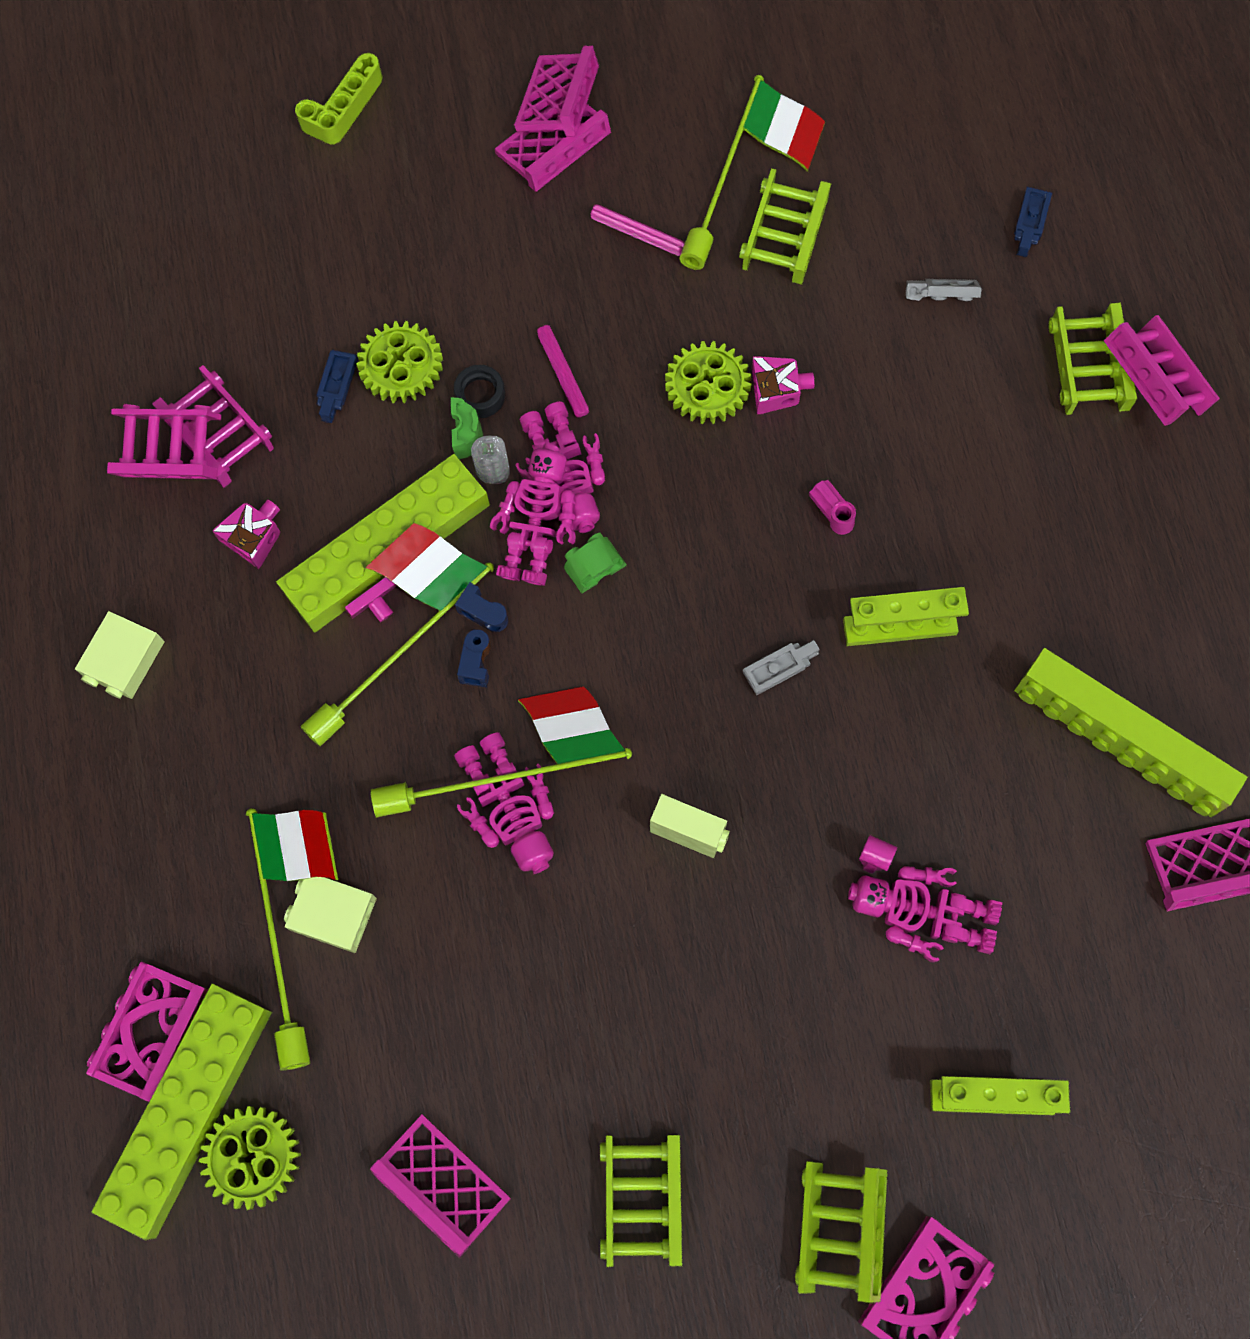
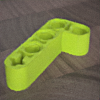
M365 53L357 58L325 106L312 100H302L296 105L295 113L303 132L328 144H336L342 140L382 82L379 61L374 54Z

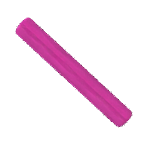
M598 204L594 205L591 211V218L677 256L681 255L685 242Z
M549 325L539 327L537 329L538 337L575 416L580 418L589 413L588 406Z

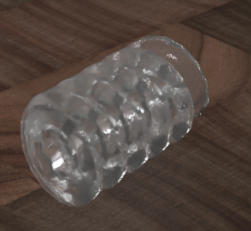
M497 436L478 438L471 448V455L478 478L484 483L489 484L504 483L510 473L505 443L502 438Z

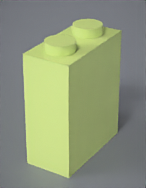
M108 611L75 670L83 676L81 678L83 682L95 688L98 684L107 687L105 691L116 698L121 699L122 695L132 699L165 641L156 632Z
M661 794L650 820L651 833L712 858L715 857L717 851L723 852L730 831L725 829L726 820Z
M324 877L299 880L295 889L297 897L294 905H290L285 913V928L356 953L377 898L371 893Z

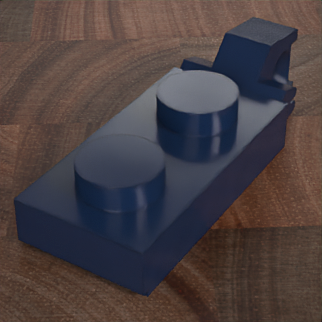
M1030 187L1026 188L1014 233V240L1020 241L1017 255L1027 257L1031 244H1038L1043 232L1052 196L1051 192Z
M335 350L330 351L317 392V404L321 406L319 412L321 421L332 423L336 409H342L358 361L356 354Z

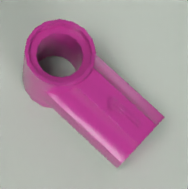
M822 480L816 484L809 492V496L830 521L831 529L840 535L850 533L855 524V507L843 499L829 480ZM845 515L849 519L846 521H841L837 518V516Z
M869 835L859 857L863 870L871 874L878 870L887 871L897 847Z

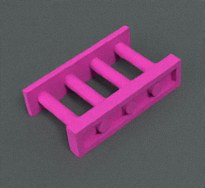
M1159 315L1154 316L1138 333L1134 332L1128 322L1121 323L1104 340L1164 426L1172 424L1190 408V405L1196 414L1200 416L1220 399ZM1144 342L1146 343V345L1148 346V348L1151 350V352H1152L1153 354H1150V352L1147 350V348H1146L1145 345L1143 344ZM1158 363H1160V364L1162 365V367L1164 368V370L1167 372L1168 375H1166V374L1163 372V370H1162L1161 367L1158 365ZM1174 384L1178 387V389L1180 390V392L1183 394V397L1179 394V392L1177 391V389L1174 387Z
M202 365L199 369L205 378L204 382L175 404L170 403L167 405L161 397L152 404L155 409H186L211 389H214L221 399L210 406L211 411L219 414L229 406L236 413L237 417L208 438L205 445L204 461H207V466L218 469L216 480L224 488L232 482L227 472L230 470L229 467L261 442L269 451L274 449L269 440L272 438V435L263 424L258 427L222 387L224 382L214 370L210 373ZM163 419L171 428L172 420ZM196 420L183 423L182 441L193 454ZM244 424L254 433L224 458L221 459L219 457L215 459L211 455L214 452L213 448Z
M125 404L123 409L111 410V414L125 418L122 458H119V463L108 462V474L132 478L217 479L218 469L207 466V461H204L207 420H221V414L212 412L211 407L194 405V409H140V406ZM136 419H148L146 459H143V463H136V460L133 459ZM160 419L172 420L169 459H166V464H161L157 460ZM183 420H196L193 460H190V464H183L181 460Z

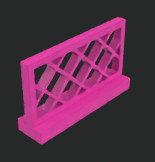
M583 46L581 54L542 55L538 57L514 125L516 131L564 130L566 136H576L599 67L593 46ZM577 63V65L570 68L569 70L566 68L570 64ZM554 64V66L550 67L546 71L543 69L544 65ZM559 71L563 72L561 75L554 79L551 77ZM569 78L572 80L570 83L563 87L560 85ZM545 80L548 81V83H546L542 87H537V85ZM553 88L557 89V91H555L549 96L545 94ZM564 96L565 100L557 105L554 103V101ZM539 97L543 99L535 105L531 104V102H533ZM548 105L551 107L542 114L539 112ZM557 113L560 115L558 120H548ZM532 115L536 116V118H534L531 121H525Z
M562 96L554 103L557 105L558 103L565 100V97ZM586 104L583 116H590L591 118L584 123H580L576 136L560 138V131L564 130L517 131L496 147L495 153L528 180L529 186L537 192L611 133L608 115L602 110L596 112ZM547 107L544 111L541 112V114L549 110L551 107ZM557 113L551 118H557L558 120L560 115ZM543 132H556L555 138L542 139ZM529 133H538V139H525V136ZM537 146L536 153L523 154L524 147ZM541 146H554L548 152L541 153ZM519 147V154L506 153L510 148ZM535 160L526 169L522 166V161Z
M1250 819L1147 840L1145 844L1165 895L1163 902L1167 911L1250 894V871L1244 872L1246 868L1250 870V852L1246 860L1230 852L1235 841L1250 849V841L1239 836L1242 828L1250 827ZM1221 833L1232 839L1227 849L1211 842L1214 834ZM1193 839L1204 845L1199 855L1183 848L1186 840ZM1165 845L1176 852L1169 862L1159 856L1156 847ZM1207 847L1223 855L1218 866L1202 858ZM1179 853L1195 861L1190 872L1174 864ZM1226 858L1242 866L1238 874H1231L1221 869ZM1198 864L1214 872L1210 880L1204 881L1193 875ZM1170 869L1186 878L1182 886L1171 888L1167 878Z
M423 1115L370 1168L371 1173L459 1258L511 1199ZM421 1125L431 1132L432 1145L413 1146V1134ZM435 1137L442 1143L441 1145H435ZM410 1138V1146L402 1147ZM435 1149H449L453 1153L454 1166L435 1167ZM432 1150V1167L414 1168V1151ZM410 1151V1169H396L389 1160L396 1152ZM457 1158L464 1166H457ZM457 1170H471L476 1175V1187L458 1188ZM454 1171V1189L436 1190L435 1172ZM432 1172V1190H418L414 1186V1173ZM403 1173H410V1181ZM479 1179L488 1187H479ZM493 1191L501 1200L493 1209L480 1210L479 1192ZM476 1192V1210L458 1211V1193ZM454 1193L455 1211L441 1212L436 1207V1194ZM433 1194V1203L425 1195ZM477 1214V1228L467 1237L458 1227V1215ZM480 1214H488L480 1223ZM446 1216H455V1224Z

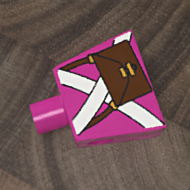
M753 357L751 370L757 414L799 404L800 390L814 389L813 372L798 374L797 361L795 359Z
M267 500L259 510L248 503H244L215 527L213 533L221 543L259 569L280 535L279 528L272 521L280 509L270 500Z

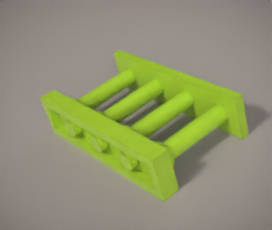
M771 169L769 177L764 178L760 189V193L763 194L748 243L743 242L739 258L743 259V270H748L751 258L790 268L789 271L794 272L792 282L802 285L829 198L831 183L821 181L818 191L813 190L812 193L775 183L776 170ZM773 193L810 203L809 206H813L812 212L804 214L768 205ZM768 215L803 224L806 232L805 234L800 233L798 236L763 227L762 222L764 216ZM762 237L794 245L796 249L800 250L799 255H793V258L756 249L757 238Z
M1110 303L1102 317L1064 319L1063 307H1057L1053 317L1049 319V332L1054 335L1062 386L1060 403L1065 405L1066 415H1071L1080 401L1114 399L1115 402H1118L1119 411H1130L1137 400L1134 382L1104 341L1068 343L1066 331L1102 328V330L1106 331V337H1108L1121 323H1124L1121 303ZM1103 351L1110 355L1111 362L1108 365L1072 367L1070 356L1072 353ZM1110 375L1114 379L1115 386L1113 389L1076 391L1074 377Z
M965 587L851 598L852 616L843 618L846 645L855 646L957 635L959 631L956 617L969 615Z
M941 1077L942 1080H930L931 1111L1028 1115L1070 1113L1068 1081Z
M667 1135V1142H661V1145L613 1146V1136H606V1143H600V1162H606L607 1239H601V1259H607V1267H613L614 1256L663 1255V1259H669V1266H682L680 1135ZM613 1158H662V1161H668V1174H662V1177L613 1178ZM613 1190H662V1193H668V1206H662V1209L613 1210ZM662 1222L663 1226H669V1239H663V1242L614 1243L613 1223Z
M806 1162V1168L802 1173V1185L805 1187L800 1265H798L795 1273L798 1293H815V1284L855 1289L856 1293H858V1301L880 1302L887 1170L865 1167V1174L862 1177L823 1173V1163ZM822 1186L861 1190L864 1194L863 1207L859 1210L820 1205ZM820 1218L859 1223L862 1226L861 1240L857 1243L818 1238ZM817 1251L857 1256L860 1260V1271L856 1276L816 1271Z

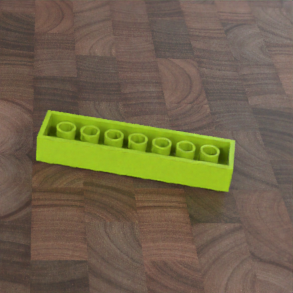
M453 454L276 582L315 633L346 611L345 607L385 578V576L365 567L412 523L421 525L445 539L490 506L487 492L457 456Z
M1046 648L1041 651L1014 690L1023 701L1042 708L1046 716L1054 720L1059 719L1068 725V729L1074 734L1084 735L1092 741V744L1097 749L1104 752L1108 751L1115 755L1122 765L1129 768L1133 767L1141 772L1143 778L1147 781L1160 784L1167 789L1169 795L1178 800L1188 802L1192 805L1193 810L1200 815L1213 817L1231 806L1248 778Z
M211 984L98 1198L92 1213L144 1240L157 1237L202 1150L201 1146H204L207 1140L206 1134H210L213 1129V1124L216 1123L272 1014L271 1011L217 985Z

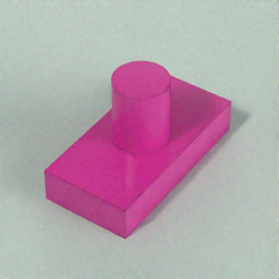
M385 577L345 607L346 612L353 619L369 607L379 622H383L393 614V611L382 597L393 590L396 584Z

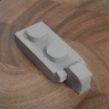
M907 280L905 296L907 299L917 301L927 296H931V299L946 300L947 297H957L958 300L971 301L973 297H981L982 288L977 280Z
M814 640L800 647L799 643L794 645L791 643L744 668L743 674L757 696L805 670L811 664L809 660L818 655L820 649Z

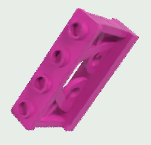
M140 962L139 966H136L129 976L128 982L130 984L126 993L122 994L116 1002V1013L112 1021L108 1022L102 1031L101 1038L103 1040L98 1050H95L88 1060L87 1067L89 1068L86 1074L150 1102L208 989L147 963ZM159 979L162 982L164 988L162 999H158V991L153 986L152 993L149 996L144 995L143 990L149 980ZM171 983L190 990L188 997L170 998ZM137 1002H139L140 1004H142V1005L136 1007ZM167 1009H170L169 1017L173 1014H176L178 1017L173 1025L167 1024ZM159 1011L160 1026L169 1037L166 1043L150 1044L139 1053L134 1041L132 1024L148 1014ZM156 1050L159 1053L156 1063L151 1061V1056L144 1062L143 1059L150 1052ZM114 1053H118L120 1056L119 1062L114 1065H123L128 1060L131 1063L124 1072L119 1074H113L108 1069V1062ZM136 1070L147 1083L143 1089L125 1081V1079Z
M926 1216L882 1283L880 1302L869 1303L858 1322L880 1339H893L877 1327L881 1319L901 1325L898 1339H906L908 1326L914 1327V1339H918L920 1334H926L928 1339H954L960 1329L957 1323L962 1315H969L976 1305L977 1299L974 1296L980 1287L986 1288L992 1280L994 1272L991 1270L994 1267V1263L942 1226L933 1217ZM938 1233L958 1249L945 1257L933 1238ZM967 1257L973 1263L974 1272L968 1280H962L959 1275L960 1271L966 1267L955 1266L952 1269L950 1268L949 1263L955 1258ZM923 1258L928 1260V1267L934 1261L936 1263V1266L928 1272H922L918 1265L919 1261ZM940 1273L944 1289V1307L929 1313L913 1314L915 1299L911 1288L905 1282L908 1276L924 1280ZM955 1287L964 1289L958 1299L956 1298ZM901 1294L905 1295L908 1300L905 1314L901 1313L904 1304L902 1306L895 1304V1298ZM943 1322L938 1331L935 1332L931 1325Z

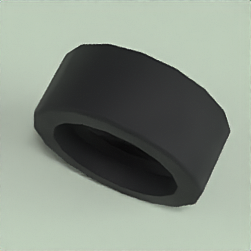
M472 365L458 374L454 382L455 398H461L465 403L471 405L476 410L478 418H487L502 408L505 401L504 382L500 374L492 367ZM476 380H486L493 383L495 395L484 403H472L465 398V387Z

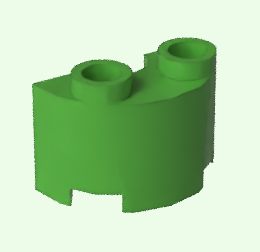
M451 397V415L456 420V428L452 429V448L458 459L474 456L479 451L483 437L477 412L471 405L465 403L463 399Z
M597 533L580 549L575 547L566 553L565 558L567 562L564 569L581 594L597 585L603 577L616 573L627 566V564L609 539L603 537L601 533Z

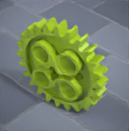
M394 321L393 328H389L385 323L384 331L381 332L375 328V337L366 336L369 344H360L363 352L357 353L360 362L356 363L360 371L359 376L361 380H364L365 388H371L374 396L380 393L383 401L388 395L392 403L396 402L397 397H401L403 403H406L407 396H411L415 401L416 393L420 392L425 396L424 388L433 389L432 380L440 379L438 371H443L442 363H440L443 361L440 345L436 343L434 335L429 336L427 328L420 331L417 323L412 328L409 327L408 321H405L403 327H399L398 322ZM398 343H403L401 347H394ZM416 358H424L419 362H414ZM380 362H387L383 366H377ZM402 376H406V377H407L406 379H404V380H402V381H397V379H398L399 377H402Z
M701 341V348H697L692 343L690 352L682 348V357L673 356L674 364H668L669 372L665 374V381H667L665 383V391L669 392L668 401L674 400V409L682 407V417L689 412L691 414L690 421H693L698 416L700 417L701 424H704L706 418H710L712 424H715L716 417L719 416L724 422L726 413L734 417L735 408L742 410L743 401L748 400L749 394L747 392H750L751 383H749L751 373H746L748 372V364H742V355L734 357V348L726 352V344L724 343L720 348H716L715 341H712L710 347H706L705 342ZM716 364L719 365L720 368L713 369L710 366ZM692 373L695 374L696 377L688 378L685 375ZM726 386L731 388V390L722 391L720 388ZM701 395L706 397L707 399L697 400L695 397Z
M251 1106L247 1107L245 1115L241 1109H235L234 1119L229 1114L223 1115L225 1125L214 1123L213 1125L217 1133L206 1134L211 1144L201 1146L203 1151L208 1152V1156L199 1159V1162L207 1164L208 1168L200 1174L210 1175L211 1177L205 1184V1187H217L213 1192V1197H219L224 1194L222 1204L227 1205L234 1199V1209H240L245 1201L246 1209L250 1210L253 1209L256 1200L259 1207H265L266 1197L272 1202L277 1201L276 1190L281 1193L287 1192L283 1184L284 1181L294 1182L295 1179L289 1172L290 1170L299 1169L298 1165L292 1163L293 1158L301 1156V1153L292 1151V1147L296 1146L299 1140L289 1139L295 1130L294 1128L283 1129L287 1122L284 1118L275 1122L277 1118V1112L272 1111L266 1117V1108L263 1107L259 1108L256 1115L254 1107ZM260 1129H264L267 1133V1141L262 1146H258L255 1142V1135ZM243 1131L247 1133L246 1142L242 1138ZM231 1139H234L238 1144L237 1152L233 1156H229L226 1152V1144ZM249 1153H255L256 1158L252 1159L251 1163H246L245 1157L249 1156ZM271 1159L275 1164V1170L268 1177L263 1173L262 1167L266 1160ZM238 1169L245 1173V1181L240 1187L233 1181L234 1173ZM254 1173L259 1180V1183L257 1185H255L253 1181Z

